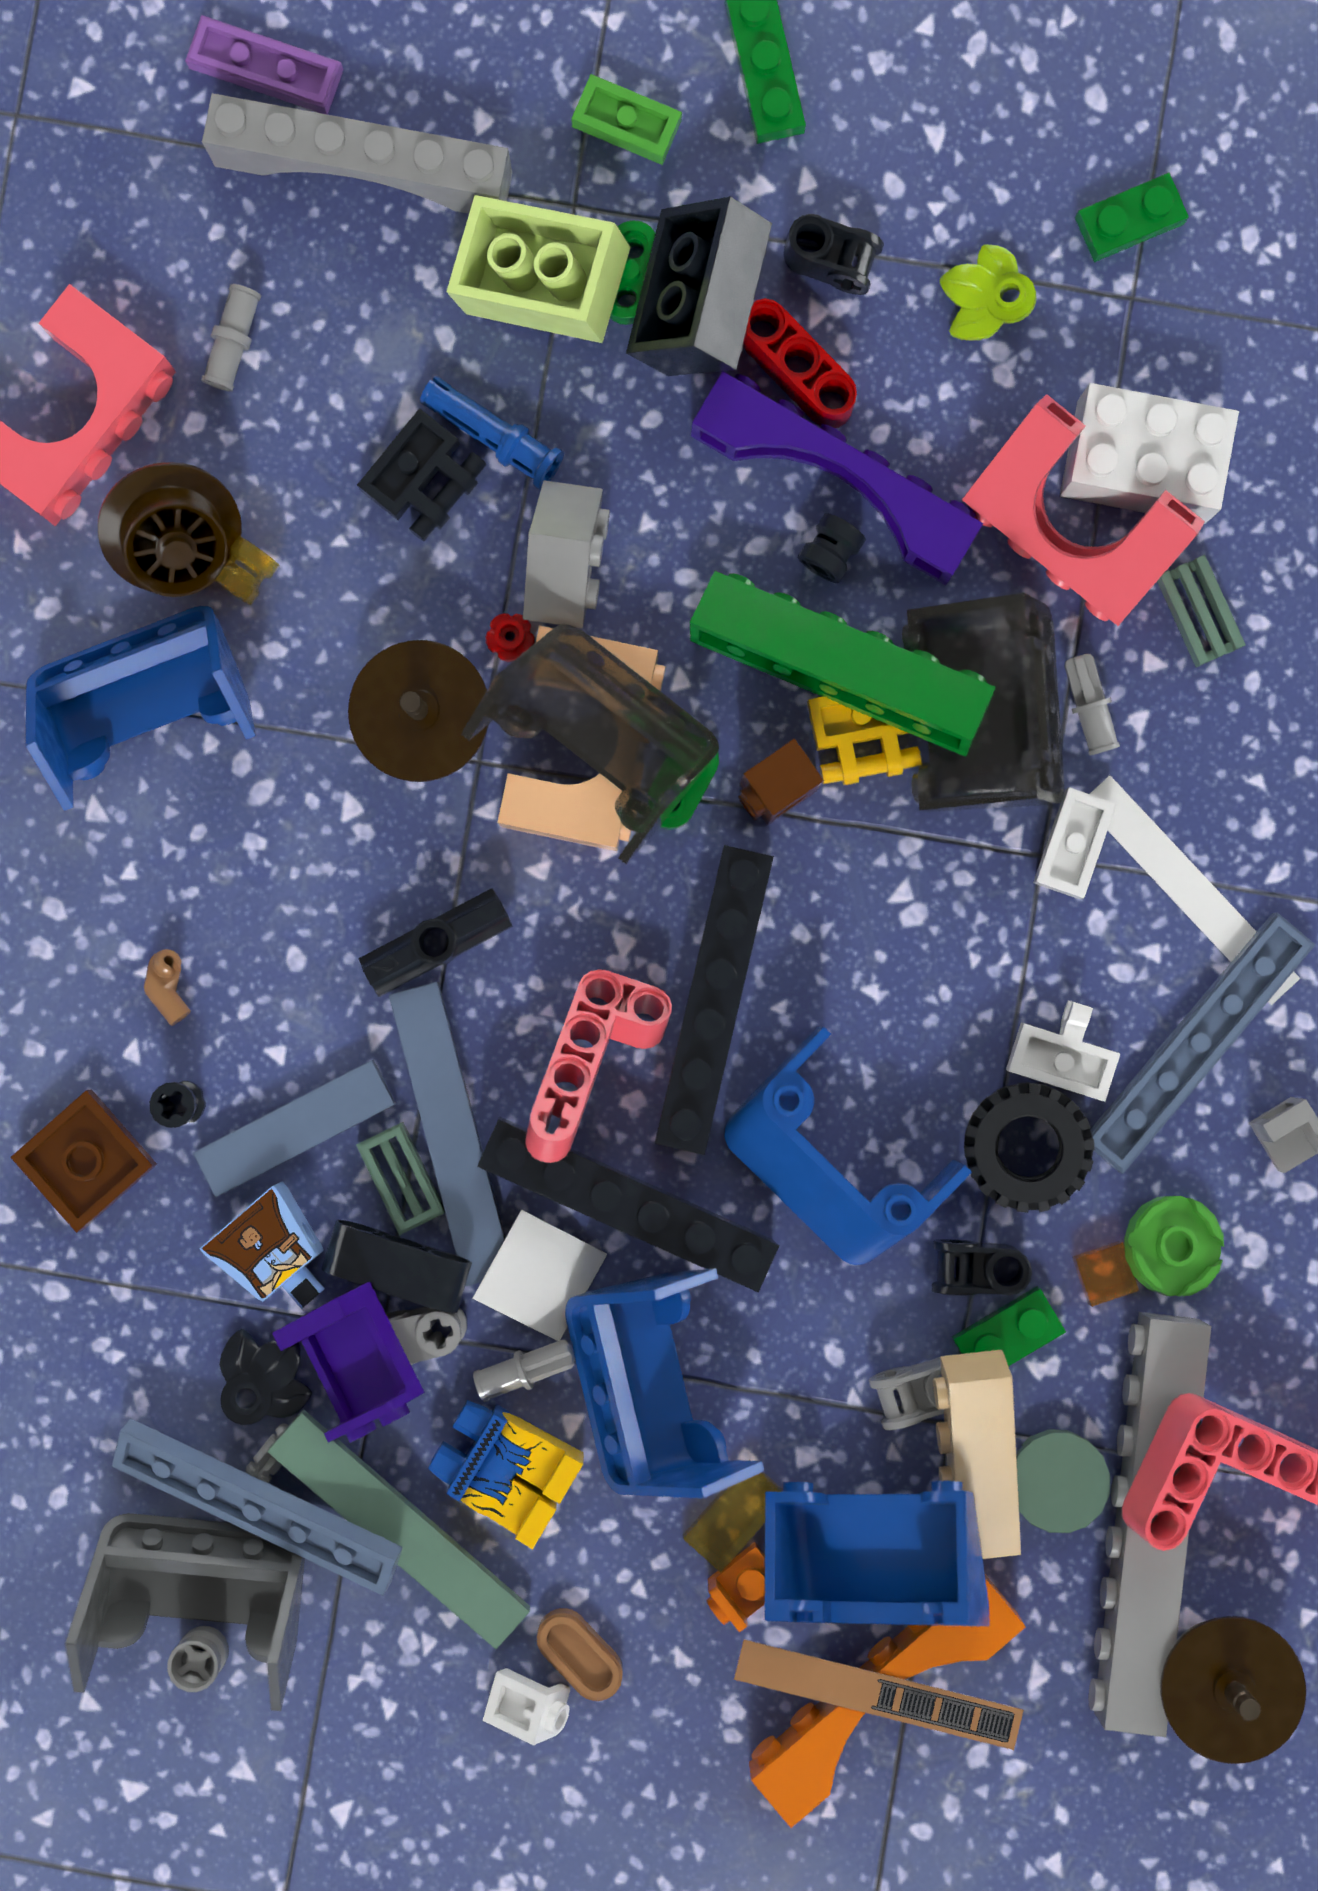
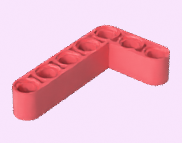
M1191 1393L1182 1394L1175 1398L1167 1408L1122 1506L1123 1520L1129 1528L1154 1548L1164 1551L1174 1549L1186 1537L1221 1462L1318 1505V1449L1201 1396ZM1203 1418L1201 1425L1196 1429L1197 1423ZM1244 1438L1242 1444L1238 1447L1240 1441ZM1181 1465L1178 1473L1175 1476H1173L1175 1470ZM1156 1514H1158V1517L1156 1518V1520L1151 1523V1521H1152V1519L1154 1518V1516H1155Z

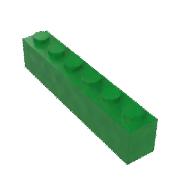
M714 571L690 620V641L814 694L827 697L845 707L965 757L977 734L996 688L988 684L986 679L976 672L965 669L960 671L951 669L940 664V661L928 652L921 650L910 652L894 645L893 641L882 633L876 631H867L865 633L847 625L844 619L836 614L826 611L819 614L802 607L794 597L781 592H776L774 595L756 588L754 583L748 578L735 573L727 576Z

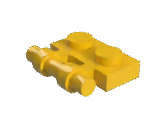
M827 697L808 699L807 706L816 751L836 747L838 762L820 765V774L824 780L823 784L842 781L843 785L859 783L860 777L886 773L887 777L903 774V769L922 765L918 746L900 749L897 735L907 734V732L845 707ZM880 739L882 753L855 757L853 744Z

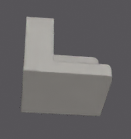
M1290 1097L1249 1122L1279 1172L1286 1173L1318 1154V1117L1307 1099Z

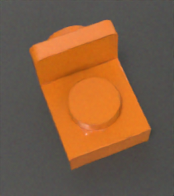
M756 1542L752 1543L707 1579L708 1591L711 1595L706 1599L707 1604L723 1625L731 1621L735 1628L741 1632L748 1626L747 1618L765 1605V1554Z

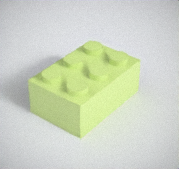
M474 195L446 292L467 315L603 343L631 247L614 222Z

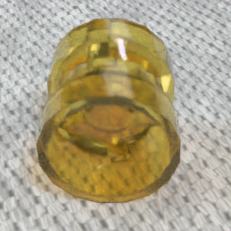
M238 536L230 546L231 555L215 582L244 603L252 606L260 595V584L264 579L272 578L280 565L251 542ZM236 560L258 576L255 578L245 569L236 564Z

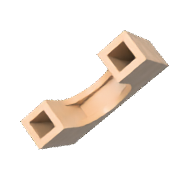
M539 625L529 671L531 682L583 693L600 701L615 719L618 728V743L614 756L607 767L594 778L582 783L571 785L557 784L508 773L497 821L500 827L612 851H618L620 840L629 842L635 812L626 811L630 791L640 792L645 763L636 762L640 742L650 744L655 715L647 713L651 694L660 696L666 666L657 664L658 650Z

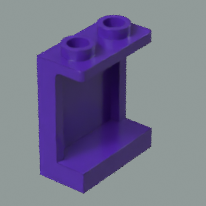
M370 1282L329 1301L272 1333L280 1351L300 1341L302 1342L340 1419L339 1425L323 1433L328 1443L343 1435H346L349 1443L377 1429L374 1422L376 1419H379L382 1427L402 1418L410 1413L406 1403L425 1393Z

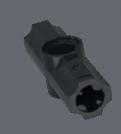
M491 888L434 919L422 921L415 929L358 959L370 985L378 997H381L440 965L450 963L458 955L510 929L513 925L496 892ZM440 928L447 933L449 946L442 955L433 957L425 951L423 945L424 938L429 931Z

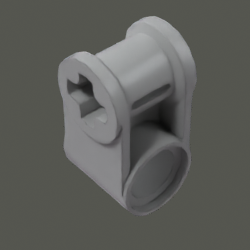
M426 1306L412 1310L386 1313L411 1365L452 1353L465 1336L467 1330V1318L460 1308L457 1313L439 1311ZM438 1319L442 1326H451L452 1328L446 1339L443 1338L441 1332H433L431 1329Z
M940 1357L912 1366L889 1369L869 1378L870 1387L877 1389L885 1417L881 1420L884 1430L906 1428L924 1419L944 1414V1409H937L933 1390V1378L941 1375ZM895 1389L898 1390L902 1406L900 1407L897 1406L893 1393Z

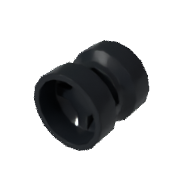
M824 513L816 526L817 535L813 542H808L804 545L797 558L806 568L821 578L833 583H839L848 569L847 560L851 555L858 554L866 538L857 528L842 518Z

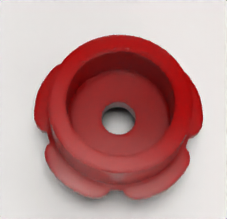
M502 613L491 620V629L485 636L486 645L492 653L496 652L501 660L507 662L517 661L521 656L531 651L534 646L535 636L530 631L532 628L530 621L523 620V615L516 613L513 616H509L508 613ZM508 632L515 634V638L512 641H508L505 638Z

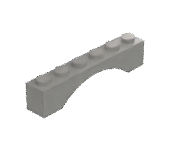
M214 93L211 94L202 143L215 167L262 176L275 173L308 172L352 177L404 190L434 201L453 211L467 214L470 212L474 195L507 201L513 173L509 150L505 147Z

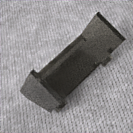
M566 624L553 628L496 675L461 733L467 740H470L493 720L500 725L505 733L516 738H533L542 730H545L617 786L622 792L615 801L616 813L626 828L636 832L618 857L625 864L659 829L719 751L718 741L707 727L587 633L577 627Z

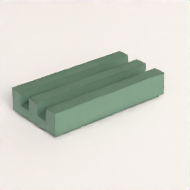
M1205 555L1189 563H1184L1171 571L1168 570L1159 578L1157 583L1196 668L1246 645ZM1193 572H1195L1197 575L1201 587L1206 595V598L1211 606L1215 618L1225 637V640L1227 642L1226 644H1223V641L1218 633V630L1213 622L1209 610L1204 602V599L1192 575ZM1179 578L1212 649L1208 652H1205L1175 586L1174 581Z
M404 1122L356 1144L399 1235L445 1213L443 1203ZM395 1136L431 1208L429 1210H423L392 1146L390 1139ZM377 1145H380L414 1217L406 1220L372 1150Z

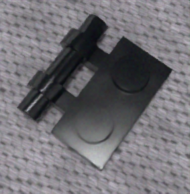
M419 408L357 486L361 492L396 520H399L410 506L417 510L420 516L411 525L409 530L419 539L425 541L436 527L441 529L450 517L447 513L463 493L467 495L471 493L478 484L476 477L487 464L474 452H471L461 465L452 460L450 456L459 447V439ZM439 471L447 477L448 481L431 500L422 491Z

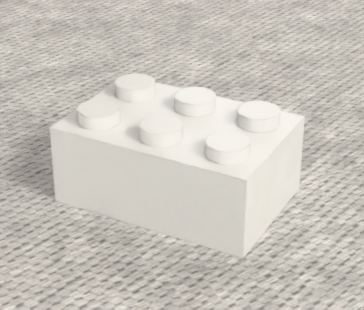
M1089 383L1077 401L1075 417L1085 424L1086 427L1068 449L1060 497L1146 513L1161 494L1167 490L1205 521L1204 524H1206L1222 507L1239 411Z

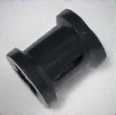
M181 1081L179 1083H165L159 1086L152 1093L149 1106L150 1113L156 1122L162 1126L174 1128L196 1122L203 1115L206 1102L201 1088L195 1083ZM183 1094L181 1104L187 1108L186 1112L173 1114L175 1104L169 1100L170 1096Z

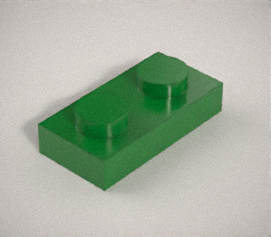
M1170 172L1083 208L1075 216V220L1094 262L1180 227L1189 218Z
M1036 1286L953 1335L952 1339L961 1354L1002 1350L1009 1367L1063 1335L1066 1331L1041 1288Z

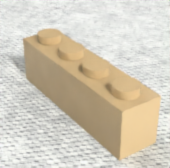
M994 1350L940 1356L942 1377L933 1378V1389L937 1409H944V1422L936 1423V1435L940 1454L947 1455V1466L939 1467V1480L963 1482V1491H969L974 1494L983 1559L1021 1555L1013 1380L1003 1351Z

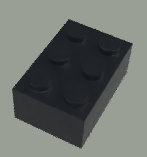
M731 196L661 209L626 354L667 376L736 370L743 348L746 328L755 299L757 283L766 254L772 223Z

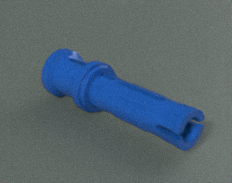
M434 376L433 381L430 380L424 388L420 397V403L496 452L495 457L504 467L512 465L533 479V486L539 490L542 488L543 480H552L561 465L564 451L558 447L554 449L548 448L530 436L529 428L523 424H514L512 426L506 421L501 420L492 414L491 411L451 387L450 384L439 376Z

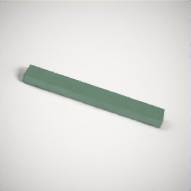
M303 1409L272 1443L267 1452L345 1520L403 1547L397 1565L493 1648L497 1649L528 1615L530 1605L339 1439L328 1443L323 1434L328 1430Z

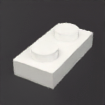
M1070 787L1065 789L1033 883L1077 899H1084L1116 803Z

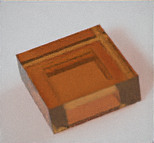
M1117 1241L1072 1257L1087 1303L1091 1307L1139 1291L1136 1279L1125 1258L1123 1242Z

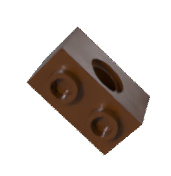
M794 738L743 773L740 782L742 789L738 798L754 821L762 817L768 826L817 792L824 780Z

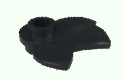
M240 1329L232 1335L223 1349L219 1363L220 1370L226 1381V1385L221 1393L220 1402L227 1418L236 1424L251 1425L259 1422L266 1415L277 1418L290 1417L305 1406L312 1395V1391L300 1381L294 1380L300 1363L299 1342L280 1351L275 1340L267 1342L259 1348L252 1336L244 1329ZM244 1389H250L256 1395L254 1405L247 1409L239 1407L236 1402L238 1393Z

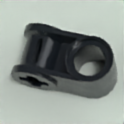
M806 214L793 222L787 236L783 255L787 266L798 275H804L830 284L836 289L849 294L864 295L869 292L871 286L868 276L875 255L882 253L884 242L880 237L867 230L848 227L819 215ZM801 238H811L817 242L820 250L813 253L805 252L800 249L796 241ZM857 256L858 261L856 267H853L852 263L854 257Z
M937 1239L933 1241V1248L938 1251L937 1281L932 1283V1292L947 1295H1013L1023 1291L1030 1283L1032 1276L1031 1264L1026 1256L1012 1245L979 1243L958 1239ZM1010 1256L1016 1258L1019 1266L1016 1276L1010 1281L1002 1282L996 1280L993 1274L996 1262L1002 1257ZM956 1257V1276L954 1277V1264Z

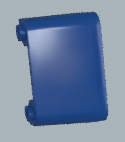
M931 1481V1491H924L921 1494H824L813 1492V1483L783 1482V1492H765V1621L990 1626L989 1599L974 1494L969 1491H963V1482Z

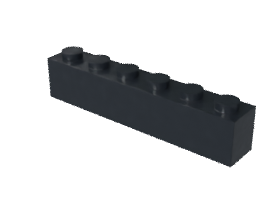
M724 845L655 1137V1144L705 1155L774 856Z
M499 1116L477 1167L704 1269L716 1268L718 1275L759 1293L779 1248V1245L773 1239L573 1149H570L567 1156L560 1161L553 1163L541 1162L535 1159L527 1150L525 1143L527 1129Z

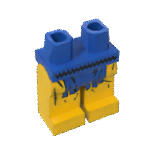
M467 1400L453 1423V1428L472 1438L474 1442L465 1454L443 1441L431 1459L428 1469L439 1479L449 1484L447 1495L459 1502L461 1500L474 1511L497 1522L516 1535L515 1539L533 1550L554 1515L557 1503H561L583 1466L584 1452L522 1418L510 1414L508 1410L498 1404L495 1405L493 1410H490L485 1406Z

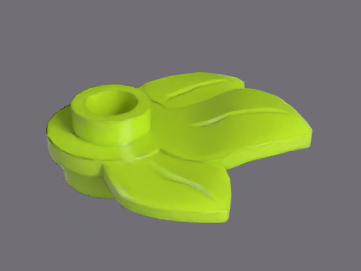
M983 245L978 254L977 264L957 265L948 270L939 280L946 296L957 306L961 307L952 322L949 332L951 336L962 340L990 338L1004 323H1016L1025 319L1033 311L1036 304L1037 295L1033 282L1027 276L1019 273L1014 255L1006 248L997 245ZM1009 290H1017L1020 293L1019 297L1013 302L1003 301V294Z

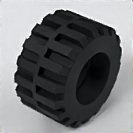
M1029 1082L1004 1086L997 1089L990 1096H987L973 1112L965 1132L964 1153L967 1166L972 1171L970 1175L986 1196L988 1195L996 1201V1204L1004 1208L1008 1206L1016 1209L1017 1212L1028 1213V1210H1039V1212L1051 1210L1050 1207L1059 1203L1062 1205L1070 1200V1196L1076 1190L1079 1191L1085 1184L1084 1179L1088 1171L1091 1172L1094 1162L1092 1155L1095 1147L1090 1124L1079 1107L1070 1098L1050 1086ZM1024 1116L1037 1117L1047 1122L1054 1129L1059 1141V1152L1054 1164L1046 1172L1032 1177L1020 1176L1011 1172L1002 1163L998 1154V1139L1003 1128L1012 1120Z

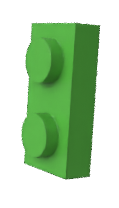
M590 74L571 121L572 127L663 165L681 124L682 112Z

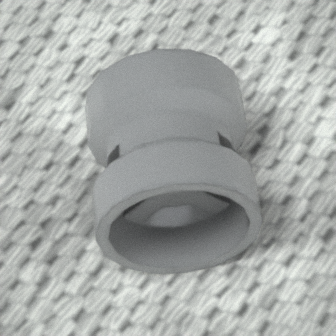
M198 1626L191 1629L180 1640L179 1644L171 1652L167 1667L169 1677L177 1688L186 1692H199L208 1688L214 1682L229 1656V1646L225 1636L213 1627Z

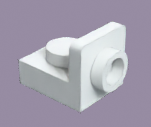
M508 1668L496 1671L483 1721L531 1745H536L556 1736L564 1728L569 1716L567 1700L570 1687L560 1683L548 1688Z

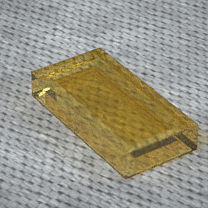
M764 1472L722 1490L685 1531L683 1539L721 1573L765 1523V1492H783V1489Z

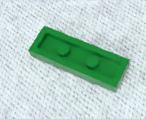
M725 0L724 4L756 143L760 144L804 134L806 127L777 0Z

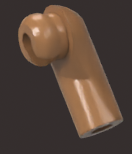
M163 949L155 953L148 963L144 991L170 1026H173L189 1015L191 1010L176 992L181 972V958L175 951Z

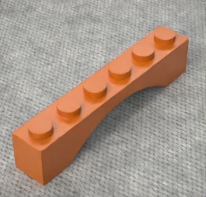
M985 1574L989 1599L990 1626L907 1625L895 1638L892 1639L888 1636L875 1644L867 1655L869 1660L859 1668L905 1680L937 1666L960 1661H987L1025 1629L1026 1626L1017 1611ZM821 1701L816 1705L812 1702L808 1703L795 1713L790 1721L791 1726L778 1738H775L773 1735L767 1737L752 1752V1760L749 1762L751 1781L790 1828L795 1826L830 1796L835 1769L845 1743L861 1717L865 1714L864 1712Z

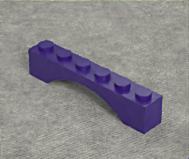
M722 371L692 421L691 437L732 461L754 458L787 459L815 466L840 478L861 493L881 515L896 540L903 561L945 586L947 585L983 525L982 522L975 519L976 513L970 507L956 500H950L949 503L932 494L933 488L921 478L914 475H907L906 478L889 469L890 463L880 454L867 449L863 453L848 445L846 443L847 438L837 429L826 424H822L819 428L804 419V413L791 402L783 399L775 402L761 394L759 385L750 378L741 374H736L735 377H732Z

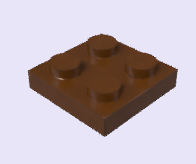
M92 1089L83 1092L10 1157L76 1233L83 1231L157 1165Z

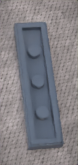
M371 1060L193 1152V1155L216 1198L392 1107L396 1102L375 1061Z

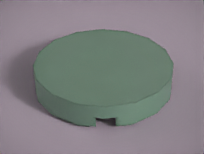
M1048 1429L1030 1436L1022 1444V1447L1016 1454L1019 1512L1030 1524L1049 1533H1071L1087 1527L1102 1513L1110 1495V1473L1103 1455L1089 1440L1069 1430Z

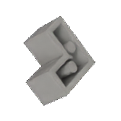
M543 480L528 537L523 620L583 628L586 610H596L600 580L592 579L591 572L592 566L600 567L603 544L607 538L610 510L601 509L603 489Z

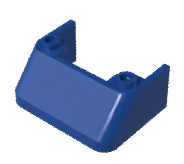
M197 606L49 663L36 670L28 678L26 683L25 746L64 811L74 807L73 781L78 779L89 780L98 776L105 769V764L110 758V746L200 712L204 721L210 724L226 726L237 721L246 740L256 736L250 699L214 610L209 606Z
M818 1026L728 1118L724 1128V1137L729 1149L837 1256L849 1264L863 1265L871 1262L915 1231L972 1171L966 1165L953 1159L921 1193L908 1184L892 1183L883 1187L868 1201L796 1130L810 1116L814 1107L813 1091L796 1070L831 1035L825 1027Z
M716 1268L658 1274L588 1291L570 1298L566 1304V1323L601 1470L609 1487L620 1495L704 1499L764 1472L762 1461L728 1460L726 1441L723 1434L708 1421L693 1420L670 1324L681 1322L687 1318L691 1302L690 1288L718 1279Z

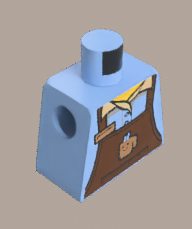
M283 1181L269 1188L200 1248L205 1256L262 1302L283 1287L302 1309L325 1289L306 1267L324 1251L323 1247Z

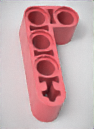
M593 970L582 977L531 1111L525 1143L528 1152L535 1159L541 1162L553 1163L567 1156L610 1039L641 1049L652 1048L660 1043L664 1037L672 1009L670 998L663 990L607 970ZM600 998L606 1001L607 1004L597 1005L592 1003L589 999ZM636 1014H648L655 1021H644ZM573 1040H586L593 1046L588 1048L579 1047ZM560 1082H570L573 1085H575L578 1088V1090L571 1092L564 1091L560 1089L556 1084ZM552 1115L559 1117L560 1122L555 1133H547Z

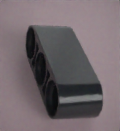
M336 1220L321 1269L330 1275L360 1285L370 1282L375 1290L435 1310L457 1313L472 1262L463 1257L369 1226L346 1220Z

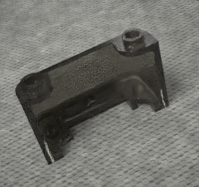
M1017 593L908 609V624L904 625L902 630L904 649L910 652L914 650L928 652L940 661V664L956 671L965 669L976 672L983 676L988 684L996 687L966 757L928 741L929 762L921 763L918 773L913 774L911 782L912 794L916 803H919V810L936 812L1061 803L1064 795V772L1055 634L1049 607L1026 593Z

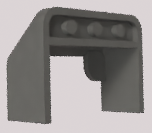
M134 1513L114 1517L106 1523L100 1534L65 1642L74 1692H85L98 1647L114 1649L128 1647L138 1641L143 1635L149 1615L246 1624L245 1642L247 1651L254 1659L267 1663L270 1707L272 1711H281L297 1643L305 1558L229 1522Z

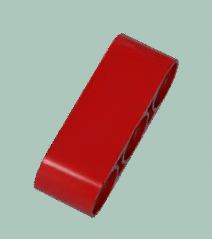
M766 298L754 301L743 341L745 351L814 423L820 427L822 424H826L833 428H839L844 425L851 417L857 396L856 384L852 378L782 305ZM766 321L775 327L776 332L771 336L761 337L752 331L751 326L756 322ZM799 356L806 359L811 368L806 372L796 373L788 369L785 362L791 357ZM825 392H836L842 396L845 405L838 409L828 408L823 405L820 396Z

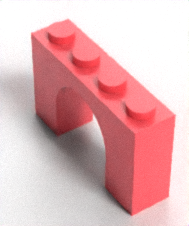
M71 284L66 287L40 320L39 324L54 341L92 369L97 384V401L91 418L73 436L51 443L26 439L0 421V485L54 526L61 519L69 518L76 511L81 502L80 494L91 480H97L105 474L111 464L112 453L122 441H128L137 433L142 424L141 416L153 401L158 402L165 397L172 386V377L176 373L164 355Z
M1046 394L1032 408L966 493L962 501L970 506L976 513L975 519L982 522L984 526L989 528L994 526L1006 535L1009 546L1017 554L1027 559L1033 557L1047 569V576L1054 584L1064 590L1071 588L1086 600V608L1095 617L1102 621L1110 619L1119 626L1198 535L1205 521L1165 490L1134 528L1123 538L1112 544L1089 547L1073 543L1063 537L1053 527L1046 514L1043 498L1044 487L1052 468L1086 425Z

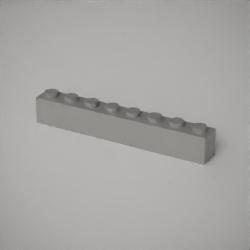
M1139 1312L1138 1323L1132 1324L1129 1330L1128 1351L1129 1354L1134 1355L1132 1375L1127 1374L1125 1376L1122 1389L1123 1403L1128 1405L1126 1425H1120L1117 1434V1453L1119 1456H1123L1121 1475L1114 1476L1111 1487L1112 1505L1117 1507L1115 1526L1108 1527L1105 1542L1106 1555L1111 1558L1109 1577L1102 1578L1100 1586V1605L1105 1609L1104 1627L1097 1628L1094 1639L1095 1658L1100 1660L1098 1679H1091L1088 1694L1089 1708L1091 1711H1094L1104 1730L1166 1737L1168 1720L1162 1706L1160 1684L1166 1659L1177 1643L1189 1531L1182 1543L1174 1549L1158 1550L1126 1525L1122 1517V1506L1171 1402L1178 1396L1187 1393L1196 1394L1204 1398L1212 1326L1197 1318ZM1201 1419L1197 1423L1196 1429L1201 1425ZM1181 1465L1175 1470L1173 1476H1175L1178 1473ZM1156 1514V1515L1154 1516V1518L1152 1519L1151 1523L1156 1520V1518L1158 1517V1514Z

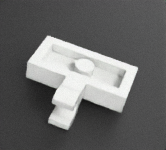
M1067 1001L1059 1034L1021 1022L1006 1070L1105 1102L1120 1053L1082 1042L1093 1008Z

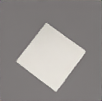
M521 1210L472 1299L552 1339L560 1341L567 1328L565 1309L568 1300L587 1292L607 1253Z

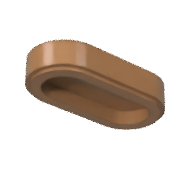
M558 1608L547 1613L541 1620L537 1633V1644L542 1655L584 1698L592 1701H603L612 1697L618 1691L623 1675L622 1662L618 1654L576 1611L568 1608Z

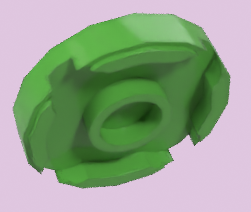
M1159 1196L1141 1205L1130 1219L1124 1237L1125 1258L1133 1276L1148 1290L1164 1296H1191L1208 1287L1219 1273L1223 1261L1220 1260L1221 1246L1224 1247V1235L1215 1215L1201 1202L1183 1196Z

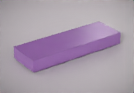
M201 15L185 60L191 70L327 115L343 73V67L339 61Z

